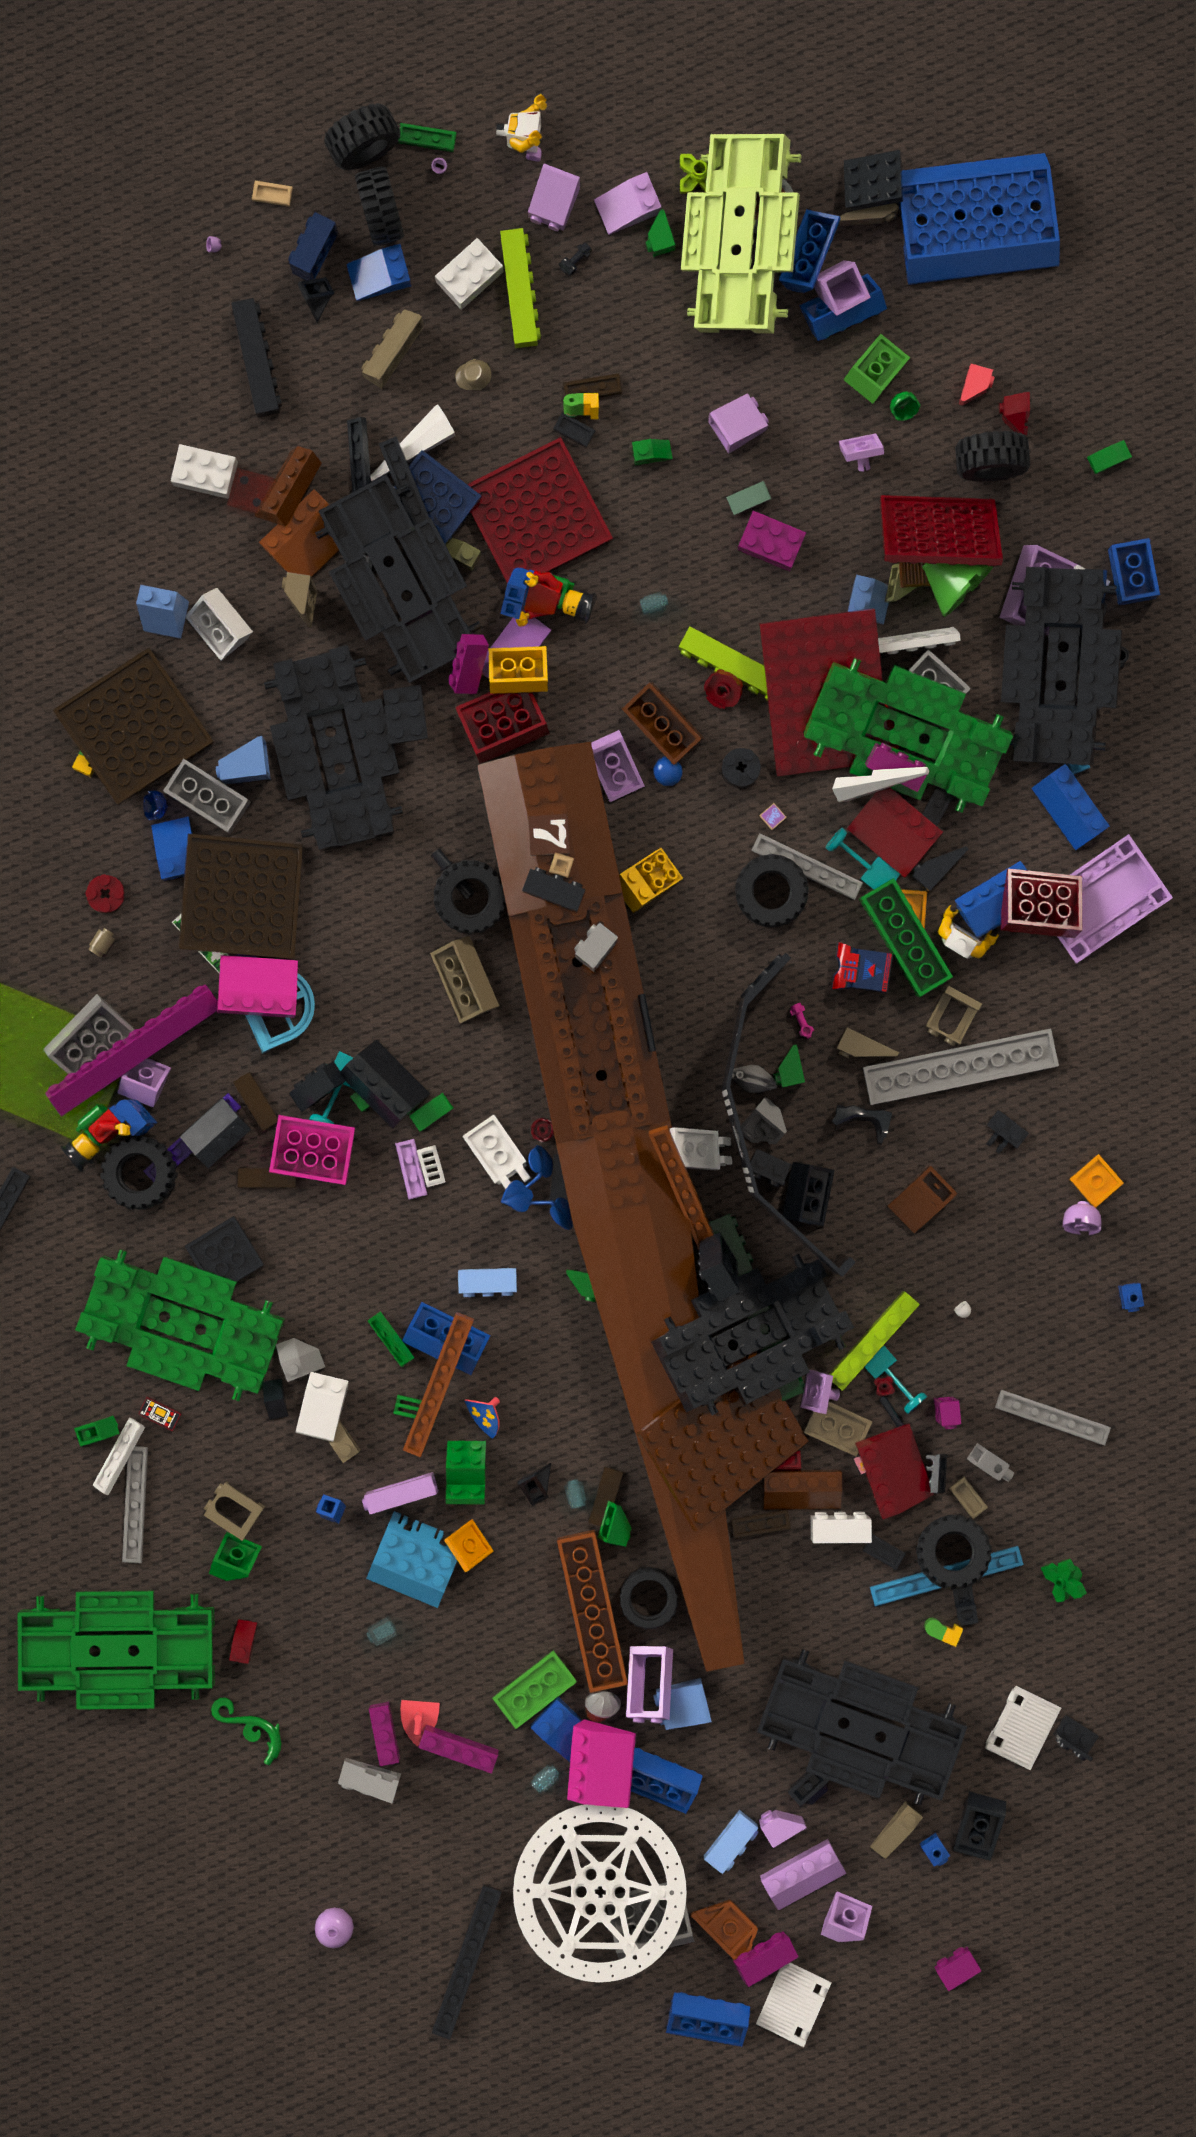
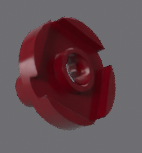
M719 669L712 673L704 684V691L707 694L706 698L717 708L733 707L742 696L743 683L734 674ZM720 686L725 687L727 692L722 693Z
M106 874L91 880L85 893L89 905L94 910L102 913L118 910L125 898L123 884L117 878ZM103 889H104L105 891L108 890V889L110 890V892H109L110 897H109V898H106V897H104L103 899L101 898V896H102L101 891H102Z

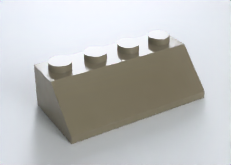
M404 309L401 314L398 313L393 320L394 325L391 329L388 328L382 337L384 340L380 345L377 344L372 351V358L370 361L366 360L361 368L365 379L383 389L424 328L422 316Z
M287 572V577H283L282 589H284L286 596L308 627H312L317 588L310 575Z
M470 936L452 941L430 953L460 1023L499 1007Z

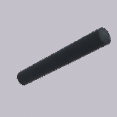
M645 994L638 995L648 1051L653 1052L656 1051L646 996Z
M884 1395L880 1397L879 1401L896 1427L903 1426L904 1423L887 1397Z

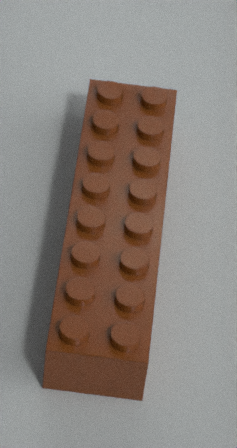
M595 1530L558 1537V1548L589 1691L592 1693L628 1685Z

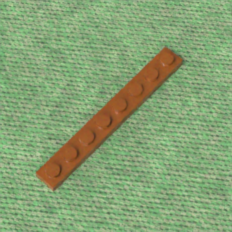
M668 1125L650 1130L649 1137L683 1215L690 1221L691 1233L698 1249H700L699 1241L714 1235L712 1227Z
M456 1312L403 1451L418 1457L422 1456L474 1322L473 1318Z

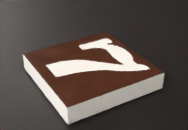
M567 814L528 816L531 856L554 855L555 852L570 854Z

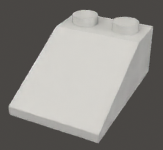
M314 1372L310 1373L296 1433L331 1442L334 1441L348 1390L347 1380Z

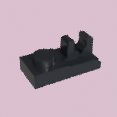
M947 1454L927 1455L926 1459H931L933 1462L932 1466H925L926 1470L933 1471L929 1479L930 1493H945Z

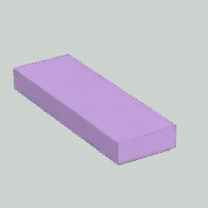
M415 1140L395 1143L408 1199L428 1195Z

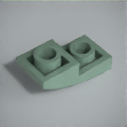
M762 481L726 498L735 515L770 500L771 496L765 482Z

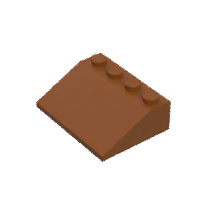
M315 489L298 504L286 527L277 524L259 542L265 551L286 572L310 575L311 577L339 551L329 534L319 540L315 532L325 528L319 510L329 505Z

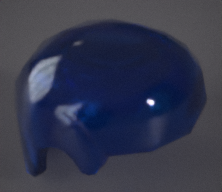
M157 790L149 791L148 793L150 794L145 795L143 799L145 816L148 820L161 819L167 811V800L163 793Z

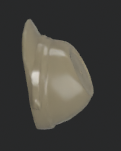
M473 359L457 369L455 378L459 387L465 390L480 391L490 383L492 374L487 363Z

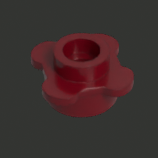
M891 1376L874 1380V1384L877 1386V1395L886 1396L895 1392Z

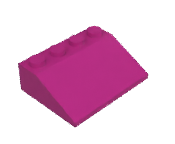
M221 955L217 1013L294 1018L296 1015L298 961Z
M278 1115L269 1172L346 1185L355 1127Z
M586 1719L574 1725L567 1800L585 1805L628 1808L630 1804L636 1733Z

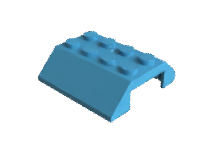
M394 1511L366 1579L438 1608L457 1559L448 1546L439 1543L443 1538L444 1531L440 1530L435 1539L434 1536L437 1528L422 1523L419 1531H416L419 1524L417 1520L413 1522L411 1531L404 1529L408 1522V1517L404 1515L401 1524H398L402 1514Z

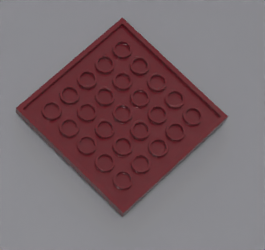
M561 437L467 484L482 496L471 514L507 583L515 568H524L528 571L536 570L541 573L550 572L613 540Z
M880 496L884 560L886 562L967 564L970 566L1002 565L1003 556L995 499Z

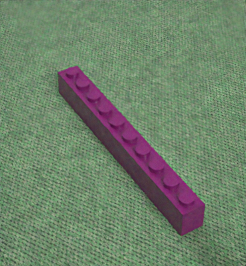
M206 984L198 986L193 990L192 994L180 998L177 1004L171 1008L164 1009L161 1015L155 1019H149L143 1027L130 1032L127 1038L115 1042L108 1051L99 1053L96 1059L84 1063L77 1072L68 1074L62 1082L49 1087L45 1093L60 1116H63L215 1013L218 1001Z

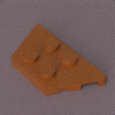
M731 1899L691 1913V1917L734 1960L740 1954L751 1951L758 1927Z

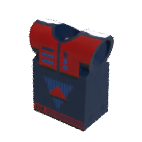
M838 942L836 958L839 963V969L833 975L831 990L852 988L887 994L893 954L855 949Z

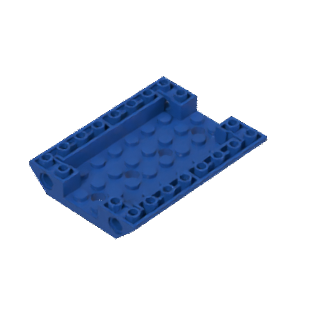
M1045 153L902 170L903 202H899L898 207L901 210L905 241L903 249L908 285L1059 266L1060 239L1051 169ZM1037 202L1041 209L1033 211L1030 204ZM1000 207L1003 214L996 216L993 214L992 209ZM960 211L964 213L965 218L957 220L954 214ZM917 217H925L927 223L925 225L918 224L916 221Z

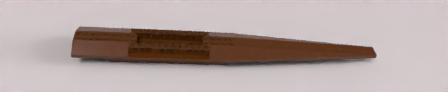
M584 742L516 754L477 766L571 1217L635 1433H637L680 1400L651 1342L669 1331L664 1319L670 1316L676 1327L698 1319L699 1316L691 1300L698 1297L699 1294L690 1221L683 1215L649 1137L650 1130L668 1125L670 1130L672 1126L656 1051H648L638 995L644 993L591 742ZM567 814L570 854L562 855L572 857L574 861L568 878L564 877V881L570 884L572 881L578 882L583 885V889H586L577 913L522 892L530 869L535 870L538 867L547 871L546 875L552 877L554 873L549 872L554 855H530L528 816ZM600 922L618 937L616 945L594 972L584 964L581 967L573 966L572 960L576 953L574 948L581 940L585 941L588 938L587 932L593 924L597 926ZM597 1071H606L607 1078L604 1081L597 1080ZM636 1434L706 1672L745 1664L726 1511L723 1510L699 1531H693Z

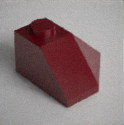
M1030 392L1005 396L1002 403H999V414H1002V420L1014 432L1022 433L1025 436L1028 433V426H1025V424L1028 423L1030 415Z

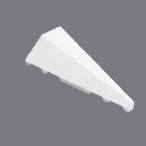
M437 404L400 443L407 462L413 461L421 450L427 452L455 436V432ZM385 460L370 475L371 482L390 473Z
M928 767L873 770L872 776L836 778L832 790L838 802L851 801L929 774Z

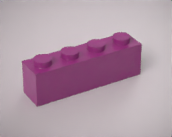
M427 1724L419 1743L420 1749L491 1774L499 1751L498 1749Z

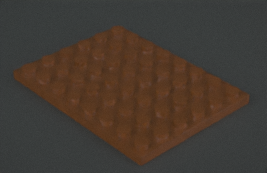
M757 1351L727 1365V1370L758 1355ZM734 1388L713 1401L719 1412L712 1416L707 1405L699 1406L686 1413L681 1401L678 1400L636 1433L693 1531H699L808 1442L786 1401H782L779 1389L743 1405Z

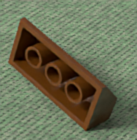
M297 446L290 451L254 514L255 517L286 527L322 464L313 450Z
M649 682L622 708L673 765L689 754L705 739L653 682Z
M841 1470L771 1471L763 1478L764 1509H841L842 1472Z

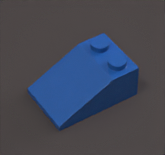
M400 244L382 248L347 264L356 301L411 287Z
M189 816L151 825L161 879L167 881L184 877L187 834H193Z
M557 1697L532 1722L531 1729L570 1762L573 1726L581 1722L582 1719L565 1702Z

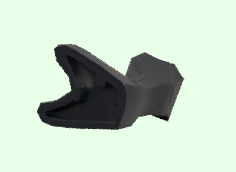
M837 1105L835 1110L836 1116L832 1121L835 1124L834 1131L855 1120L870 1121L875 1126L877 1144L882 1145L884 1137L886 1138L892 1112L865 1110L855 1105L846 1107Z

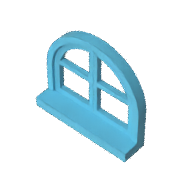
M298 973L297 987L300 991L297 992V1000L303 997L305 1008L300 1022L295 1027L290 1018L285 1017L290 1030L271 1038L261 1016L245 1015L262 1054L297 1038L306 1030L312 1020L315 1008L313 992L307 981Z

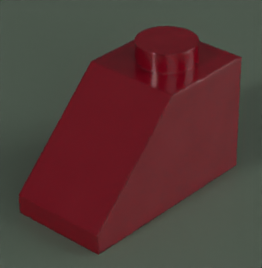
M238 1619L229 1661L246 1664L251 1661L257 1622Z

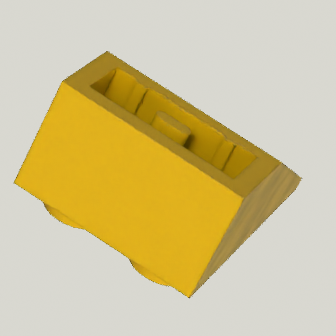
M659 848L619 874L624 901L633 913L683 879L662 848Z

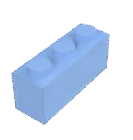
M516 1268L458 1270L459 1293H463V1297H475V1293H482V1296H494V1292H501L502 1296H512L513 1292H517Z
M739 1810L704 1854V1860L722 1874L725 1870L729 1871L735 1863L733 1860L736 1856H741L747 1847L745 1845L747 1842L754 1840L759 1832L757 1831L758 1824Z

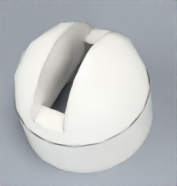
M966 1301L961 1302L954 1309L956 1314L962 1318H966L971 1314L970 1305Z

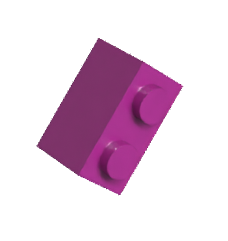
M968 1947L956 1949L953 1952V1956L948 1959L946 1957L940 1959L935 1966L936 1972L948 1992L981 1972Z

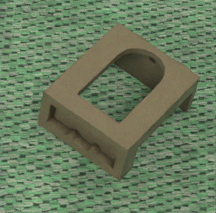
M947 986L925 1026L928 1029L927 1032L935 1037L941 1035L945 1038L944 1041L952 1046H955V1044L960 1045L982 1003ZM952 998L968 1008L954 1033L946 1034L939 1030L938 1023Z
M228 1481L224 1485L220 1483L214 1492L217 1494L213 1501L209 1500L204 1507V1510H206L204 1516L243 1541L265 1506L260 1502L256 1503L229 1485ZM220 1497H229L252 1512L242 1528L217 1512L215 1504Z

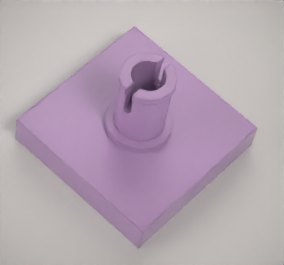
M876 433L839 441L840 449L846 461L857 460L859 471H864V467H866V471L870 469L869 457L884 454L883 445Z
M809 1370L810 1372L806 1375L801 1408L826 1414L829 1399L837 1401L840 1391L837 1388H831L832 1375Z

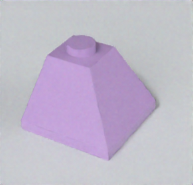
M836 1892L824 1920L821 1935L837 1942L864 1940L872 1906Z

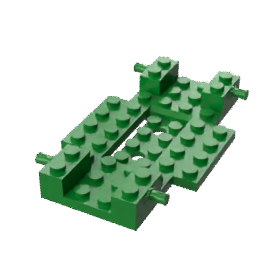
M854 658L850 668L835 662L832 663L804 730L805 738L813 740L818 744L814 752L815 756L818 755L821 758L825 747H831L839 751L843 749L856 755L849 770L850 773L857 776H872L873 770L866 767L865 762L875 743L881 745V742L865 736L868 733L928 758L935 759L934 763L892 747V751L896 753L901 751L909 756L908 759L914 762L919 760L925 763V767L929 769V774H927L918 792L902 784L890 787L891 789L921 800L927 783L945 789L947 793L960 799L955 808L956 811L963 813L967 802L983 806L990 790L988 785L1002 753L1006 754L1013 738L1010 731L1000 728L1004 716L996 714L993 724L962 713L959 709L966 693L896 665L893 666L886 683L858 672L861 660H857V658ZM878 703H884L906 713L912 714L929 722L935 723L937 725L947 728L948 731L928 724L926 722H923L921 720H918L916 718H913L911 716L905 715L888 707L882 706ZM892 720L895 725L893 729L886 730L883 726L884 722ZM925 733L930 736L928 743L922 744L919 742L921 734Z
M119 1249L116 1260L107 1256L100 1257L94 1274L96 1278L85 1310L81 1312L75 1331L90 1337L87 1349L94 1350L97 1340H104L110 1343L117 1342L132 1347L126 1366L200 1391L205 1374L207 1373L221 1378L222 1382L231 1384L235 1388L232 1399H236V1401H240L242 1391L248 1390L257 1394L261 1391L285 1318L270 1313L272 1301L265 1300L263 1309L259 1310L231 1300L237 1284L236 1281L165 1256L163 1257L158 1274L124 1263L127 1251ZM152 1294H155V1295H157V1296H160V1297H163V1298H166V1299H169V1300L178 1302V1303H180V1304H183V1305H186V1306H189V1307H192V1308H195V1309L204 1311V1312H206V1313H209V1314H212V1315H215V1316L224 1318V1320H220V1319H217V1318H214V1317L205 1315V1314H203V1313H200V1312H197V1311H194V1310H191V1309H188V1308L179 1306V1305H177V1304H174V1303H171V1302H168V1301H165V1300L156 1298V1297L152 1296ZM166 1311L169 1313L170 1319L168 1322L160 1320L159 1315L161 1312ZM198 1324H203L206 1327L205 1334H197L195 1328ZM141 1326L211 1349L213 1353H208L141 1329Z
M154 1590L77 1591L76 1611H60V1609L44 1607V1596H36V1608L22 1609L18 1612V1691L37 1690V1701L42 1702L45 1701V1690H76V1709H154L155 1689H191V1699L198 1700L199 1688H213L215 1685V1665H213L214 1607L198 1605L199 1594H195V1601L194 1594H190L191 1606L176 1607L174 1610H154ZM80 1631H153V1634H142V1635H127V1634H123V1635H107V1634H105V1635H77V1632H80ZM94 1645L98 1646L101 1651L100 1655L96 1657L90 1654V1648ZM131 1645L138 1646L139 1654L137 1656L130 1655L128 1650ZM153 1666V1668L77 1669V1667Z

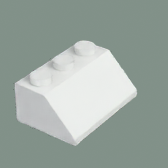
M218 588L203 594L186 615V619L221 661L242 645L253 633Z

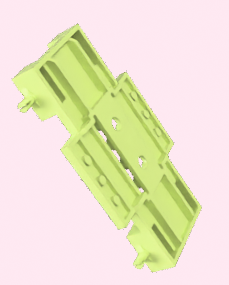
M711 134L709 155L701 154L700 160L708 163L706 193H687L681 261L682 271H699L696 308H688L687 311L689 312H687V315L695 316L694 328L700 332L719 333L720 329L752 330L754 333L774 334L776 317H788L787 309H777L776 307L777 295L773 292L774 272H793L800 194L781 193L782 179H787L790 162L801 163L802 157L801 154H790V139L785 134ZM757 193H759L760 204L757 227L755 262L753 265V269H750L752 263V245L754 243L753 231L755 225V208L757 205L756 196ZM743 206L745 209L744 214L740 217L736 216V208ZM735 245H740L741 253L736 256L733 255L732 248Z

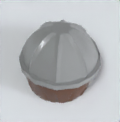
M607 1690L592 1692L585 1699L587 1717L591 1721L598 1723L615 1715L621 1706L618 1696Z

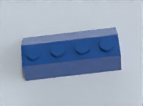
M806 209L796 235L793 272H782L779 281L787 290L805 293L814 288L841 219L840 216Z
M869 274L861 277L871 298L839 315H835L819 296L799 305L812 334L818 341L826 339L839 331H844L847 327L861 323L865 319L878 315L887 309L881 288Z
M1066 764L1031 788L1075 850L1110 827Z
M1021 861L1009 867V869L1027 870ZM1007 869L955 900L958 912L977 939L1001 925V909Z
M421 1302L402 1341L438 1359L454 1317ZM471 1327L456 1368L472 1375L491 1335Z
M634 1748L631 1791L686 1814L698 1793L703 1775L681 1767L676 1763L664 1760L657 1755L647 1753L640 1748Z
M674 1992L666 2033L742 2047L749 2025L750 2006L742 2003H730L721 1999L713 2000L704 1996H691L683 1992Z

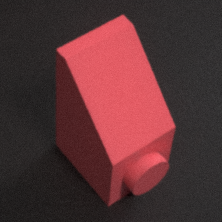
M974 364L970 365L959 405H964L986 393L988 387L992 388L995 378L991 376L992 369Z

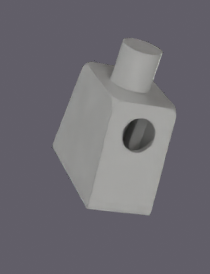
M978 1443L967 1458V1460L998 1481L1003 1478L1009 1482L1014 1475V1472L1008 1469V1463Z

